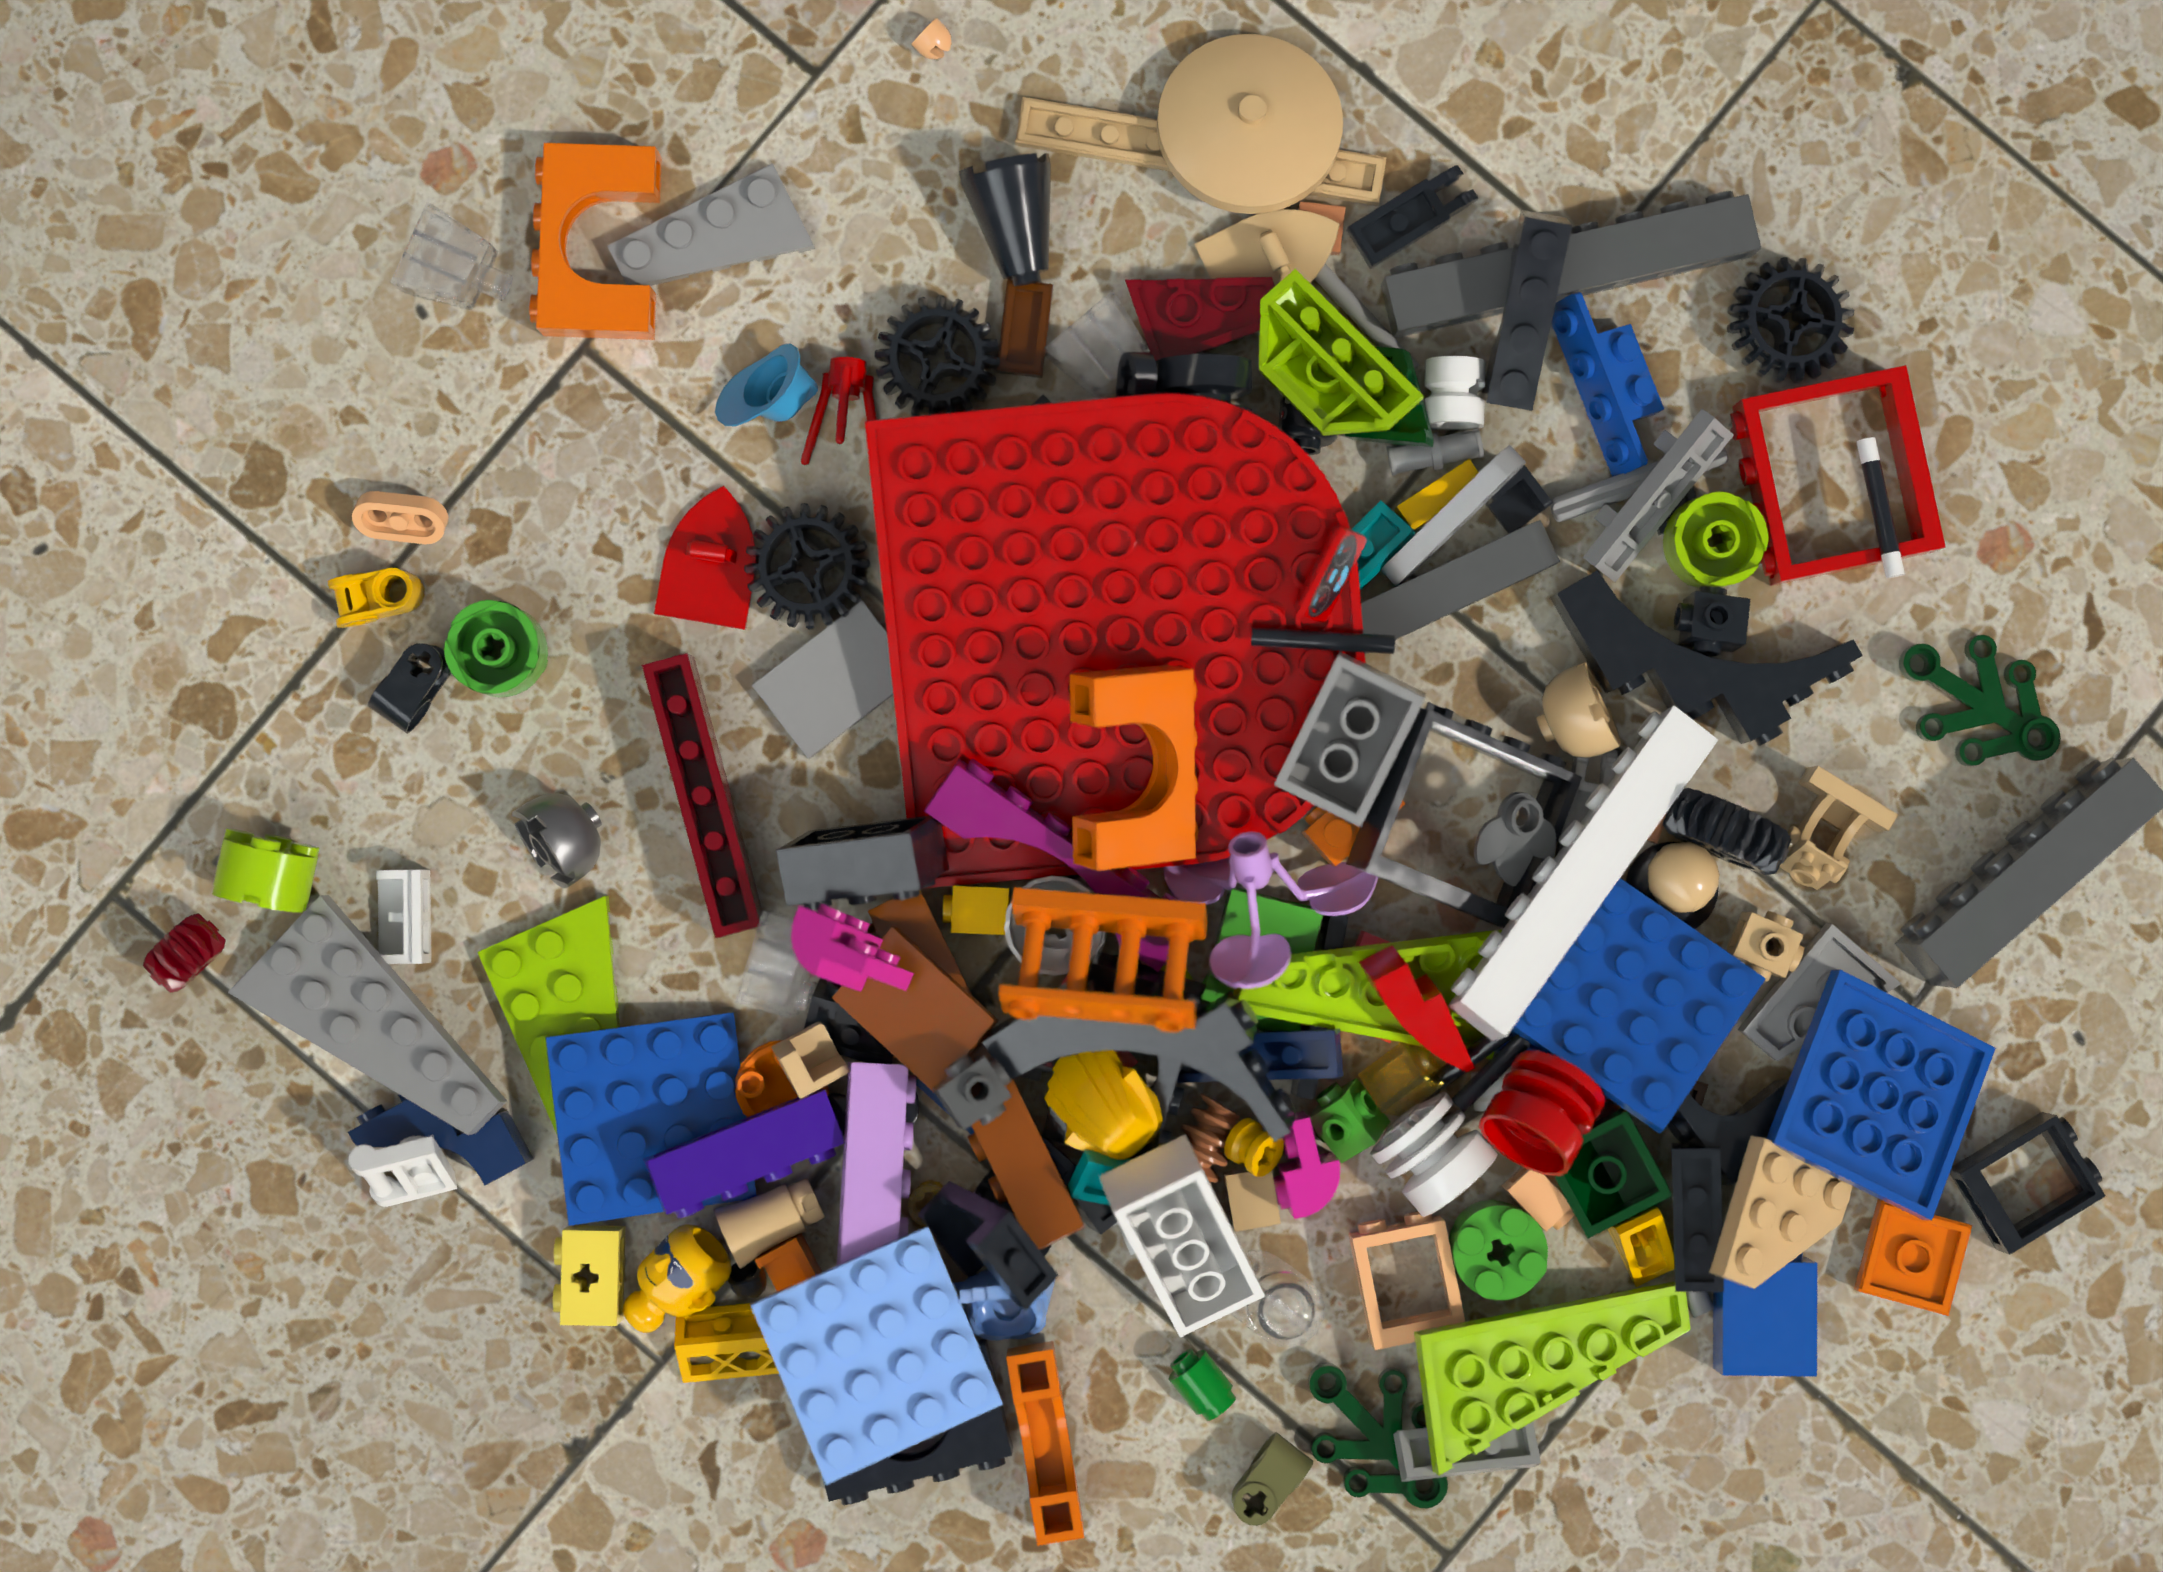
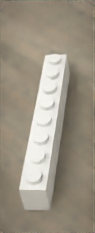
M1672 706L1660 714L1654 711L1646 718L1637 731L1642 738L1633 750L1627 747L1612 765L1611 769L1616 774L1607 786L1601 783L1587 799L1585 806L1590 809L1581 823L1574 820L1561 835L1558 842L1563 847L1555 859L1548 856L1533 874L1532 879L1537 882L1528 896L1523 893L1520 894L1508 908L1505 916L1510 921L1501 933L1496 930L1493 931L1482 944L1478 953L1483 958L1473 971L1467 968L1453 984L1451 991L1456 995L1448 1007L1490 1040L1495 1041L1508 1035L1717 743V738L1676 706Z

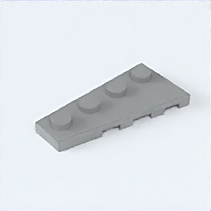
M773 163L607 245L626 285L650 286L688 278L692 274L710 270L713 272L729 269L737 264L755 260L760 262L777 258L778 255L796 251L800 253L815 249Z

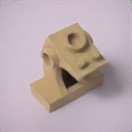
M1813 766L1807 767L1798 784L1815 793L1817 797L1798 828L1793 825L1787 831L1792 840L1788 847V855L1784 864L1781 863L1780 868L1790 873L1792 879L1797 883L1818 890L1829 881L1837 883L1843 876L1850 863V860L1844 857L1843 854L1863 824L1876 832L1889 831L1898 814L1822 767ZM1820 819L1839 830L1826 853L1815 847L1816 844L1810 841L1812 832Z

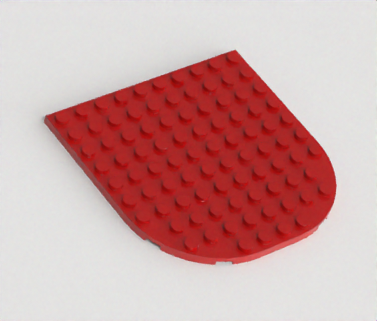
M1181 393L1142 394L864 421L906 818L929 816L925 812L927 803L958 759L967 764L971 759L981 763L994 774L991 781L1006 791L1010 786L1017 788L1033 801V804L1030 806L1033 810L1045 818L1049 813H1052L1065 821L1071 828L1072 816L1118 811L1130 806L1143 794L1152 775L1153 752L1150 741L1145 732L1135 723L1092 727L1071 722L1070 674L1172 665L1194 670V681L1197 688V695L1194 701V727L1197 733L1194 761L1195 775L1198 782V790L1195 795V821L1198 826V839L1195 843L1196 858L1130 866L1132 869L1192 865L1225 859L1230 856L1229 843L1235 836L1245 832H1257L1268 840L1278 833L1285 832L1312 809L1314 804L1274 784L1340 651L1251 646L1252 627L1363 633L1357 562L1326 622L1303 617L1295 611L1294 603L1333 525L1339 523L1349 529L1350 526L1340 501L1326 476L1312 458L1290 436L1249 410L1225 401ZM1341 651L1366 664L1364 652ZM941 823L949 870L935 879V885L926 888L1079 874L1065 862L1040 848L1010 839L993 837L962 838Z

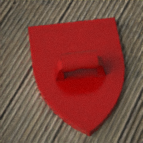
M724 486L714 490L698 501L675 528L667 545L654 610L655 615L746 630L752 592L748 589L747 585L755 580V575L747 574L744 571V566L749 563H757L756 558L746 553L748 546H755V541L750 524L742 508Z

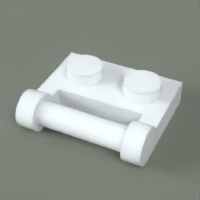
M411 1136L400 1141L398 1145L378 1150L369 1145H360L355 1147L349 1155L348 1162L350 1167L357 1175L365 1178L370 1186L371 1197L375 1203L382 1207L457 1189L455 1172L433 1136ZM392 1170L398 1181H395L390 1176H386L384 1172Z

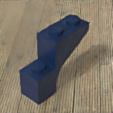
M398 1094L401 1100L400 1104L387 1111L382 1104L366 1111L357 1117L360 1126L348 1132L352 1141L357 1146L369 1145L371 1147L398 1145L400 1141L411 1136H433L440 1148L451 1150L468 1161L479 1175L484 1186L534 1160L508 1110L493 1115L477 1133L467 1135Z

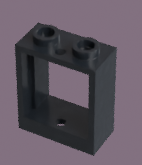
M2041 1112L1952 1166L1949 1174L1996 1250L2010 1255L2106 1197L2098 1184L2103 1181L2099 1170L2088 1157L2082 1158L2074 1145L2078 1141V1137L2064 1117L2058 1118L2057 1115ZM2042 1134L2074 1188L2013 1225L1981 1173V1170Z

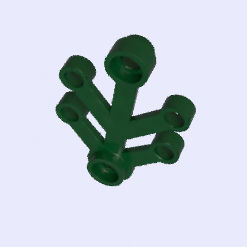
M1987 635L1972 637L1966 642L1964 648L1967 659L1975 663L1981 691L1943 668L1939 653L1928 644H1916L1902 652L1899 658V669L1906 679L1913 682L1927 680L1971 708L1970 710L1943 716L1937 713L1923 715L1916 723L1917 735L1922 740L1927 742L1938 741L1947 733L1995 723L2011 734L1983 742L1977 738L1960 741L1955 748V756L1960 764L1976 766L1983 763L1986 758L2018 752L2027 760L2040 761L2051 757L2057 751L2061 739L2060 731L2052 719L2041 715L2034 685L2036 669L2031 662L2027 660L2013 661L2004 670L2005 682L2010 687L2016 688L2020 716L2005 705L1994 658L1997 646L1991 637ZM1977 641H1982L1987 646V654L1984 658L1978 657L1974 652V645ZM1914 655L1920 656L1924 662V667L1920 672H1915L1910 667V659ZM2016 666H2022L2026 670L2027 676L2022 683L2018 682L2013 676ZM1929 719H1933L1938 723L1939 730L1935 736L1929 735L1925 730V724ZM2033 729L2039 731L2042 737L2041 743L2037 747L2031 745L2028 740V735ZM1968 744L1975 745L1978 750V756L1974 761L1968 760L1964 754L1965 747Z
M1322 1363L1314 1367L1308 1378V1386L1314 1398L1322 1403H1334L1368 1439H1336L1330 1433H1319L1311 1442V1451L1314 1458L1321 1463H1331L1336 1459L1388 1460L1400 1472L1394 1434L1402 1430V1395L1407 1389V1379L1404 1374L1397 1368H1387L1378 1377V1386L1383 1393L1382 1427L1346 1389V1377L1338 1366L1331 1363ZM1329 1373L1335 1377L1334 1386L1327 1390L1318 1386V1379L1321 1375ZM1390 1375H1397L1401 1379V1385L1395 1391H1389L1384 1387L1385 1379ZM1423 1402L1415 1404L1410 1412L1411 1422L1416 1429L1427 1428L1426 1425H1421L1417 1422V1414L1424 1409ZM1323 1440H1329L1334 1444L1332 1453L1327 1456H1322L1317 1452V1445ZM1354 1466L1349 1468L1343 1476L1344 1487L1353 1497H1364L1368 1493L1403 1494L1410 1504L1418 1508H1431L1438 1505L1444 1499L1448 1490L1447 1477L1431 1478V1487L1426 1491H1419L1415 1487L1416 1480L1402 1482L1400 1474L1370 1475L1363 1467ZM1356 1474L1366 1477L1365 1486L1359 1490L1352 1489L1349 1486L1351 1477Z

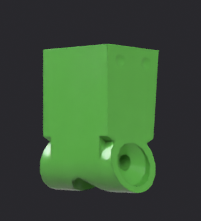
M1236 887L1235 889L1228 890L1214 947L1222 940L1234 935L1251 936L1247 891L1245 889ZM1256 892L1260 936L1269 934L1284 936L1289 944L1291 954L1313 952L1323 915L1316 913L1311 906ZM1209 965L1208 973L1202 981L1203 984L1207 985L1203 999L1212 1003L1229 991L1233 992L1234 988L1219 981L1212 973ZM1256 1015L1258 1024L1255 1026L1260 1031L1301 1030V1023Z

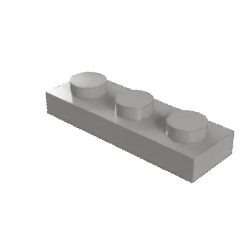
M1533 1422L1519 1430L1514 1428L1491 1441V1446L1478 1454L1471 1453L1453 1463V1468L1440 1476L1432 1471L1427 1428L1401 1430L1394 1434L1402 1482L1530 1468L1541 1464Z

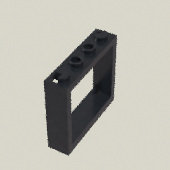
M1427 702L1425 709L1420 708L1374 802L1359 828L1346 864L1490 924L1505 928L1510 921L1505 916L1508 908L1520 894L1523 893L1528 896L1537 883L1532 879V876L1545 859L1533 856L1518 884L1510 886L1504 882L1497 901L1494 903L1381 856L1429 731L1542 779L1543 782L1536 801L1542 808L1543 818L1553 825L1556 834V844L1582 776L1564 769L1567 762L1562 761L1559 757L1542 752L1541 757L1538 758L1528 753L1531 745L1509 736H1504L1503 741L1497 740L1490 736L1493 730L1491 727L1470 719H1466L1463 725L1452 720L1454 711Z

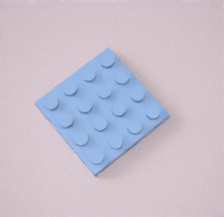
M927 1226L750 1304L826 1485L1003 1404L961 1303H958L959 1298Z

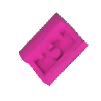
M821 903L817 912L799 905L792 924L791 941L797 960L809 973L859 992L862 991L867 977L907 991L914 974L897 966L901 957L880 949L883 939L867 933L870 923Z
M1303 1110L1293 1114L1295 1120L1291 1132L1282 1137L1285 1154L1288 1155L1289 1159L1295 1158V1160L1277 1164L1280 1176L1273 1177L1277 1203L1280 1205L1281 1210L1288 1208L1294 1219L1310 1216L1326 1206L1334 1196L1340 1180L1339 1159L1332 1152L1318 1155L1311 1120Z

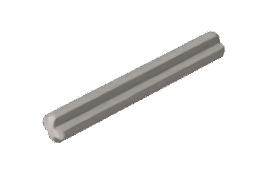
M1725 447L1705 471L1720 467L1728 462ZM1659 461L1645 465L1627 474L1622 473L1551 499L1553 503L1550 505L1556 522H1563L1600 509L1605 504L1611 505L1630 498Z

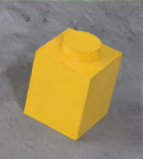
M953 886V894L944 895L943 923H951V933L1006 935L1004 925L1007 908L1010 905V888Z

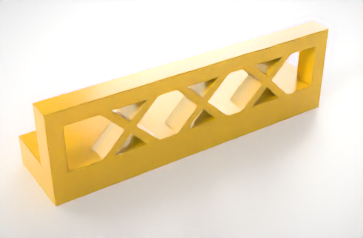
M752 1303L708 1307L687 1317H676L674 1347L683 1383L779 1374L750 1304ZM751 1351L761 1355L758 1359L745 1360L738 1356L742 1352ZM708 1356L714 1359V1361L709 1364L691 1365L690 1357Z

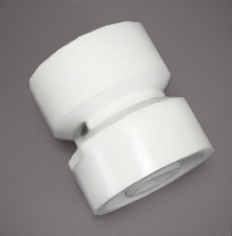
M1440 356L1425 360L1424 387L1431 390V395L1424 400V405L1431 429L1472 430L1484 426L1485 400L1478 396V391L1485 387L1486 361L1484 359L1469 356Z

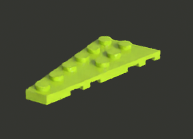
M603 896L477 952L556 1134L545 1037L620 1027L617 986H615L612 958L614 953L612 937L610 935L608 896Z
M1495 930L1291 954L1288 967L1276 980L1256 988L1244 989L1237 987L1234 988L1233 994L1238 1001L1244 999L1251 1006L1255 1015L1328 1029L1340 1028V1031L1422 1046L1401 1026L1376 993L1361 968L1359 961L1393 945L1407 963L1414 980L1427 974L1441 992L1448 1007L1456 995L1451 991L1453 984L1467 968H1470L1472 971L1476 968L1483 958L1478 951L1489 935ZM1448 1007L1466 1048L1484 1036L1483 1033ZM1494 1052L1487 1056L1486 1059H1492Z
M1675 1281L1414 1332L1432 1471L1440 1476L1452 1469V1464L1471 1453L1478 1454L1490 1447V1442L1514 1428L1516 1430L1523 1428L1580 1394L1579 1390L1597 1380L1604 1381L1616 1374V1369L1638 1356L1645 1357L1690 1331L1686 1292H1675Z

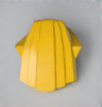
M1115 1050L1082 1052L1060 1057L1053 1067L1054 1074L1047 1083L1050 1089L1044 1099L1067 1125L1065 1144L1082 1151H1095L1114 1159H1126L1136 1155L1147 1146L1161 1128L1163 1119L1157 1096L1134 1069L1122 1066Z

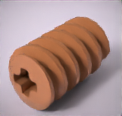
M1201 1093L1199 1096L1208 1106L1207 1110L1192 1108L1190 1113L1198 1121V1125L1182 1124L1180 1128L1189 1138V1142L1209 1182L1217 1183L1219 1176L1212 1169L1211 1165L1222 1167L1228 1165V1159L1220 1150L1224 1149L1229 1133L1241 1119L1237 1113Z

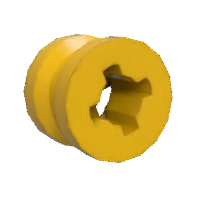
M1245 1118L1238 1122L1229 1133L1225 1142L1224 1153L1234 1163H1244L1247 1171L1254 1176L1262 1177L1270 1173L1278 1164L1284 1150V1141L1280 1138L1274 1142L1269 1133L1263 1131V1127L1259 1122L1252 1118Z

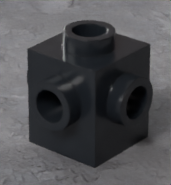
M1699 587V591L1693 592L1683 599V603L1677 605L1674 616V629L1680 631L1678 645L1691 646L1693 651L1706 656H1719L1721 651L1733 653L1746 645L1751 599L1727 595V589L1721 587Z

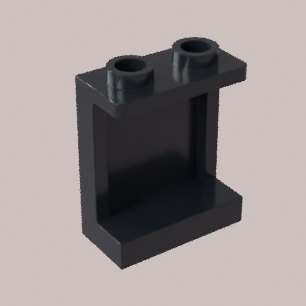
M948 1181L918 1214L925 1226L929 1227L930 1232L963 1274L968 1277L974 1276L985 1265L1014 1303L1025 1310L1059 1276L1010 1211L951 1181Z

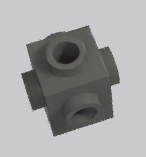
M966 1054L957 1059L945 1069L948 1077L932 1088L957 1126L963 1130L978 1120L982 1125H986L1000 1116L1006 1110L1003 1102L1012 1097L1005 1087L1011 1080L1000 1063L995 1058L988 1062L984 1056L980 1055L972 1059L969 1054ZM978 1081L981 1086L980 1093L976 1097H972L970 1088L973 1083Z

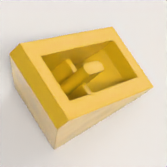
M1653 1205L1608 1228L1610 1236L1636 1287L1675 1269V1256L1663 1216L1656 1206Z

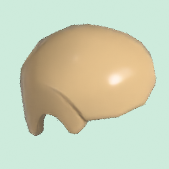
M1692 842L1670 843L1661 847L1648 865L1650 892L1659 905L1676 913L1695 912L1701 909L1713 898L1718 888L1720 874L1717 862L1705 848Z

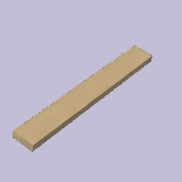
M1022 97L1015 146L1170 171L1159 146L1157 119ZM1339 150L1330 172L1323 182L1309 195L1378 206L1387 157Z

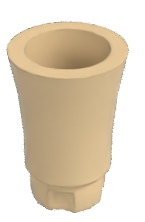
M808 1178L794 1184L792 1183L788 1187L786 1184H783L744 1201L714 1209L724 1238L740 1269L764 1252L806 1231L805 1226H810L825 1217Z

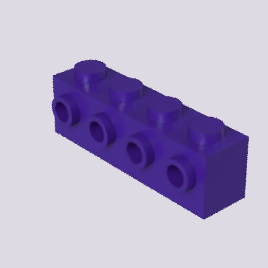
M818 1089L802 1099L796 1097L643 1158L663 1212L666 1215L675 1212L677 1219L704 1209L703 1200L720 1194L722 1201L747 1192L749 1189L746 1183L764 1176L766 1183L788 1176L793 1173L792 1164L807 1158L810 1165L830 1159L837 1155L834 1147L844 1144L845 1141L826 1091Z

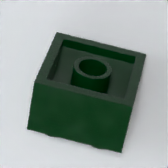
M1624 1108L1594 1122L1591 1131L1582 1135L1583 1143L1568 1172L1560 1176H1554L1588 1239L1673 1196L1629 1112Z

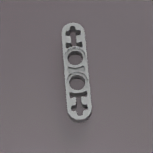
M1511 445L1503 449L1384 565L1381 571L1396 587L1405 582L1526 464V461Z

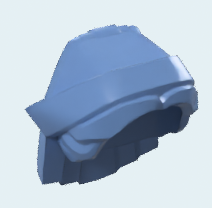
M989 1269L968 1277L965 1282L953 1283L959 1297L958 1303L962 1305L973 1334L983 1339L999 1341L1004 1339H1026L1043 1330L1046 1324V1315L1055 1280L1027 1310L1014 1303Z

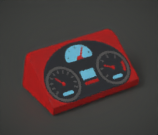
M1339 523L1333 525L1294 603L1297 614L1319 622H1326L1366 544L1367 539L1365 536Z

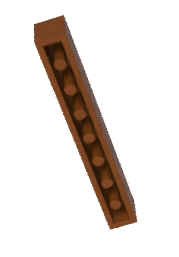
M922 892L921 895L909 899L893 900L892 898L868 910L873 922L867 930L869 934L882 939L892 926L899 928L971 994ZM982 1042L970 1055L972 1059L980 1055L984 1056L988 1062L993 1060V1057ZM1011 1080L1005 1086L1012 1096L1003 1102L1006 1110L986 1125H982L979 1120L971 1126L975 1133L967 1136L978 1161L981 1162L988 1159L995 1173V1176L989 1178L988 1181L999 1204L1009 1202L1018 1223L1037 1248L1042 1250L1086 1227L1014 1080ZM978 1081L973 1083L970 1088L972 1097H976L980 1093L981 1086Z

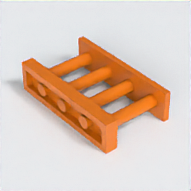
M1014 887L1011 905L1015 923L1025 927L1026 932L1018 986L1000 985L999 997L1003 1013H1009L1011 1016L1023 1020H1033L1038 1016L1154 1025L1157 1029L1165 1032H1180L1184 1028H1196L1195 1002L1182 1000L1188 944L1194 939L1206 940V903ZM1050 928L1070 929L1074 932L1066 990L1037 988L1045 931ZM1098 931L1118 933L1121 936L1114 994L1085 992L1092 937ZM1146 935L1166 937L1169 940L1163 998L1134 996L1140 939Z

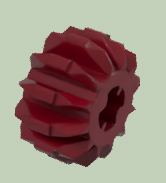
M199 913L190 915L154 945V948L146 954L143 967L151 974L150 977L159 986L162 985L169 993L177 992L193 981L215 960L224 949L226 939L218 932L219 929L210 920L207 921Z

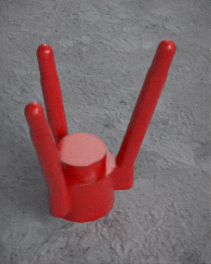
M833 357L830 359V371L823 373L822 389L801 457L802 465H808L831 391L832 397L838 399L835 436L837 444H842L845 440L849 401L859 400L860 392L863 394L866 419L877 420L873 397L874 377L866 375L867 362L865 360L854 357Z

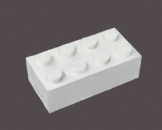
M1186 1134L1099 1176L1114 1215L1180 1337L1265 1297L1252 1266Z

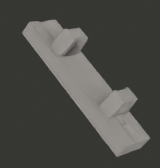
M1703 409L1700 410L1678 439L1664 430L1654 442V446L1665 455L1618 513L1605 504L1594 517L1606 529L1583 558L1612 581L1616 582L1734 435L1715 417Z

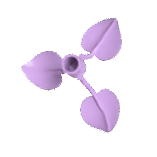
M1245 832L1235 836L1229 843L1230 856L1228 858L1192 865L1163 867L1168 889L1173 897L1179 901L1200 902L1209 905L1217 902L1224 894L1225 889H1235L1237 882L1246 888L1251 936L1234 935L1218 943L1210 954V967L1214 976L1219 981L1233 988L1241 987L1244 989L1261 987L1273 982L1284 973L1290 962V948L1284 936L1279 934L1260 936L1256 889H1260L1268 884L1273 869L1299 901L1310 900L1311 908L1316 913L1326 916L1345 915L1359 910L1371 898L1378 877L1349 866L1346 862H1342L1336 867L1328 864L1305 872L1298 879L1297 885L1280 864L1278 854H1269L1266 838L1257 832Z

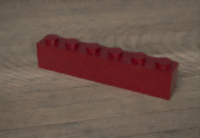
M684 653L642 665L714 936L715 938H722L766 926L695 658L689 653Z

